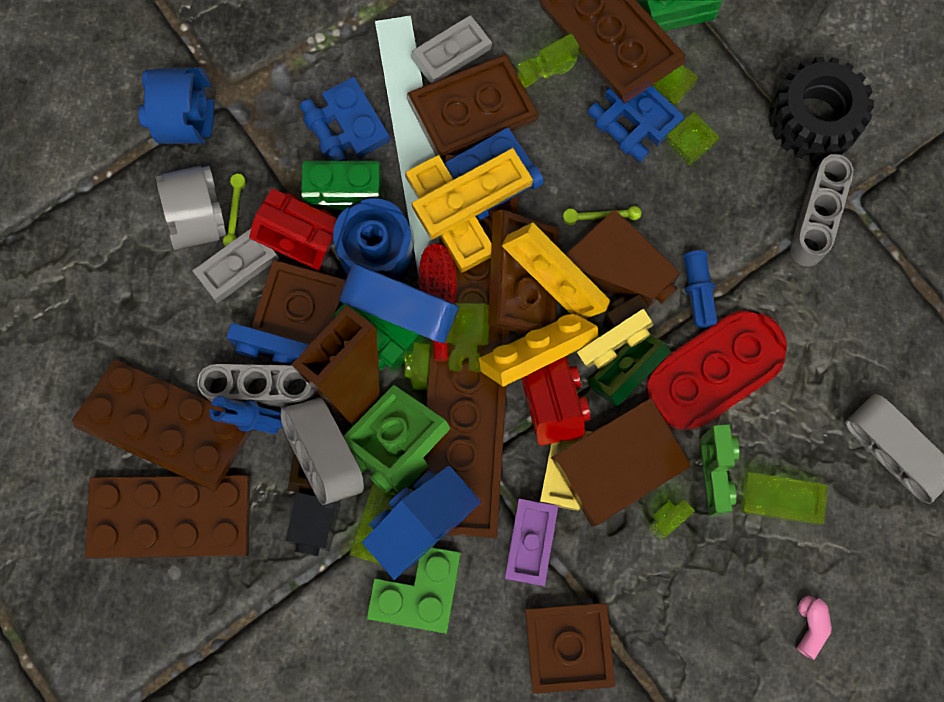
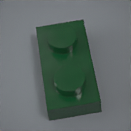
M652 335L633 347H630L627 343L617 353V357L606 364L588 384L594 393L618 406L658 367L671 351L665 342Z

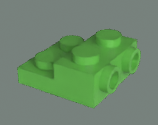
M393 385L343 437L360 468L361 474L368 469L373 473L370 479L383 492L387 494L391 489H394L400 493L403 489L409 487L429 466L423 457L451 428L444 418Z

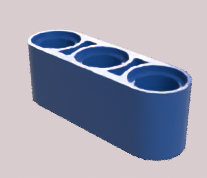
M352 263L338 298L339 301L440 343L446 342L460 306L356 263Z

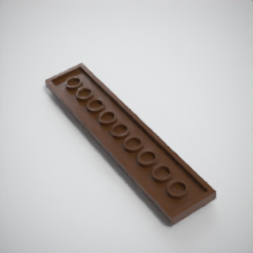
M446 154L445 163L458 155ZM518 195L490 210L488 217L478 221L491 244L493 212L503 209L517 214ZM439 236V244L445 246V244ZM491 258L463 273L460 272L455 263L457 276L455 304L460 306L448 334L449 360L434 361L433 340L431 339L426 407L444 418L451 429L423 457L429 466L421 474V477L430 470L436 475L450 465L481 501L459 525L446 535L496 539L506 386H501L481 372L479 358L493 352L495 348L501 345H508L510 330L488 325Z

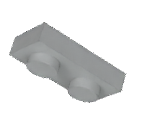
M470 15L412 50L411 59L428 81L433 83L446 78L489 51L492 41Z
M251 229L192 270L217 304L269 267L273 260L277 261L279 259L273 249L249 239Z

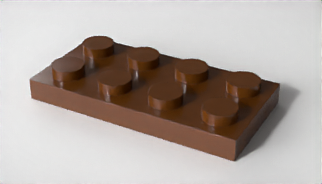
M539 0L541 9L623 104L685 64V54L636 0Z
M114 359L72 419L75 428L214 491L217 490L252 430L244 432L239 430L236 425L211 420L209 409L223 412L224 408L211 405V402L116 359Z
M248 475L224 476L216 491L183 476L90 478L85 558L249 557L251 477Z

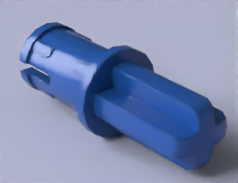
M704 250L691 251L683 255L688 281L685 293L690 295L694 325L699 328L711 327L717 322L712 292L716 289V285L711 282L707 259L708 252Z
M217 396L211 402V405L224 408L223 412L209 409L210 418L215 422L236 425L239 430L249 432L253 429L276 434L279 428H283L280 412L259 407L252 400L240 402L224 396Z

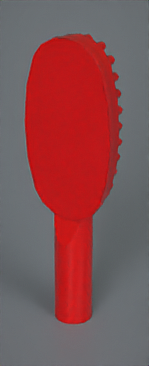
M438 243L430 244L421 255L419 289L455 304L457 276L454 260L444 245ZM448 337L445 343L433 340L434 361H447L450 359Z

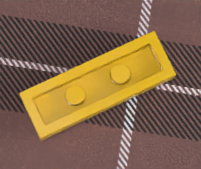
M512 148L412 202V209L430 239L433 240L530 187L533 179Z
M439 155L405 172V178L418 199L453 181L451 174ZM476 217L440 235L461 273L491 258L492 244Z
M533 222L506 236L501 246L570 314L575 313L587 319L606 311L610 299Z
M575 313L564 315L558 321L541 329L530 331L525 337L508 345H501L495 348L493 352L480 357L481 372L504 387L592 343L599 338L598 327Z

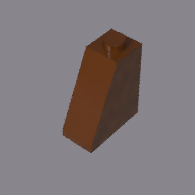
M615 209L566 254L602 292L618 298L627 296L629 300L640 294L648 309L656 301L661 305L664 304L678 289L674 284L680 272Z
M346 305L291 365L334 411L354 426L380 398L377 332L374 325Z

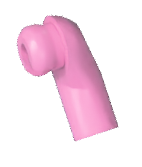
M808 595L801 599L798 611L802 616L807 617L809 629L796 649L806 657L815 660L830 636L832 626L828 605L822 599L816 600L811 595Z

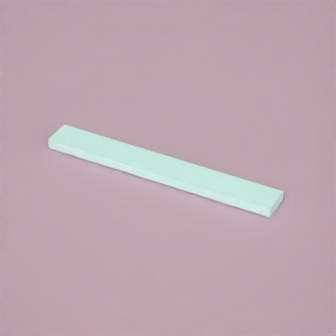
M410 15L375 21L419 276L421 255L428 245L439 244V236L431 240L414 213L412 202L418 198L405 178L406 171L436 156L407 100L408 92L423 87L421 71L411 59L412 50L416 49Z

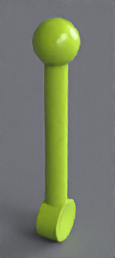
M235 174L230 179L233 196L228 233L223 238L224 246L237 239L235 230L240 192L246 186L245 178L241 174Z
M631 206L628 210H616L623 218L628 217L634 221L638 220L642 215L641 209L638 206ZM567 209L563 214V220L567 225H574L578 220L604 219L612 211L577 213L574 209Z

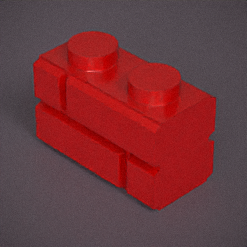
M272 188L255 215L249 239L319 271L334 244L333 230L337 218L327 210L316 209L299 201L293 194L282 193Z
M566 356L521 378L537 443L540 446L559 443L562 439L564 441L578 439L585 435L584 421L591 419L589 405L586 397H578L576 389L581 388L579 372L576 365L569 367Z

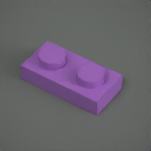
M524 499L518 500L505 580L545 586L558 506Z

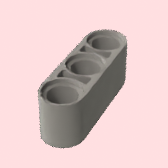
M828 155L822 160L810 178L790 245V253L793 260L801 266L810 267L816 265L825 257L834 244L854 172L852 163L842 155ZM824 172H830L837 177L838 182H832L831 180H829L825 176ZM814 206L824 207L829 216L820 215ZM804 239L815 241L819 251L809 249Z
M213 364L205 367L200 372L197 380L198 389L210 402L217 396H224L240 402L252 400L259 407L284 408L313 400L317 393L306 382V388L299 395L288 394V386L295 379L305 380L292 365ZM221 377L227 378L228 383L224 391L217 394L211 393V385L214 380ZM258 378L267 380V385L263 392L255 395L249 393L250 384Z
M878 394L871 395L846 420L845 424L850 433L919 500L931 504L944 491V454L887 399Z
M316 398L282 408L281 422L283 430L318 501L322 505H326L361 494L364 489V483L360 468L324 400Z

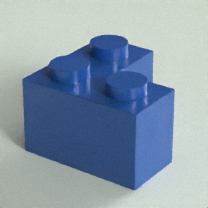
M450 465L436 475L432 470L427 472L413 485L416 489L413 492L408 487L403 489L389 502V505L392 507L391 512L388 509L384 510L369 524L373 531L362 543L393 580L414 565L442 537L459 525L481 503L480 499Z

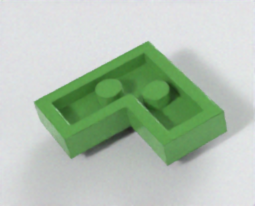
M730 424L713 426L699 439L709 517L724 516L732 512V505L736 504L735 484L733 481H728L727 471L735 466V460L739 459L740 451L737 436L731 435Z
M431 548L419 559L414 586L374 579L367 620L447 634L461 553Z

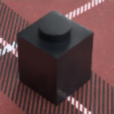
M296 493L286 536L287 542L296 545L294 552L318 557L320 550L330 551L340 504L337 501L322 505L316 496Z

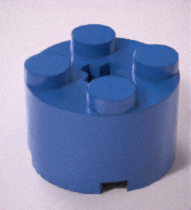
M201 67L144 70L142 84L145 90V104L139 107L140 125L143 128H149L151 136L158 144L206 143L204 137H210L213 130L214 101L213 99H206L204 87H211L205 70Z
M377 198L361 200V203L350 209L349 207L339 215L333 230V241L343 270L348 274L352 263H356L398 280L408 269L413 257L411 229L401 210L393 203ZM375 239H380L381 243H376L374 246H368V244H373Z

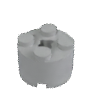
M200 165L155 175L174 250L220 240L219 237L226 235L219 201L216 202L217 197L210 166L201 167Z

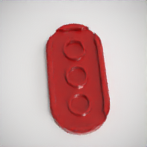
M737 311L729 314L669 354L650 373L646 384L647 400L650 398L653 400L658 411L664 416L663 419L668 426L678 430H694L703 427L777 376L785 363L786 337L780 326L769 316L749 311Z

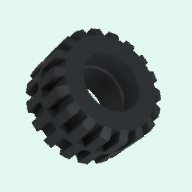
M815 57L812 64L807 59L800 62L797 68L793 67L788 72L775 94L769 110L772 113L769 118L770 127H776L773 135L776 141L783 139L782 148L787 152L792 148L797 151L795 157L803 159L805 155L810 156V161L818 162L822 156L826 158L832 154L843 155L853 146L872 118L870 112L874 108V100L869 99L873 91L870 85L864 86L863 81L866 77L861 72L855 74L852 71L854 66L847 62L843 66L839 64L840 59L831 57L829 62H825L824 57ZM815 98L825 101L834 109L837 121L828 122L815 118L808 112L803 100Z

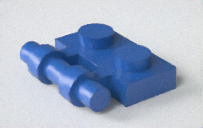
M355 77L322 93L323 100L327 105L326 107L317 109L312 99L303 101L299 106L304 114L303 121L309 131H314L320 141L319 149L323 156L330 158L331 161H347L343 151L352 147L359 159L390 142L389 134ZM336 120L343 133L333 136L327 124Z
M650 86L625 104L609 88L606 91L605 99L612 106L606 111L596 102L587 111V114L596 121L595 127L602 133L607 132L620 144L619 149L626 156L631 154L639 163L643 162L650 154V151L641 144L646 137L658 147L685 119V116L653 86ZM622 115L636 126L631 133L617 121Z

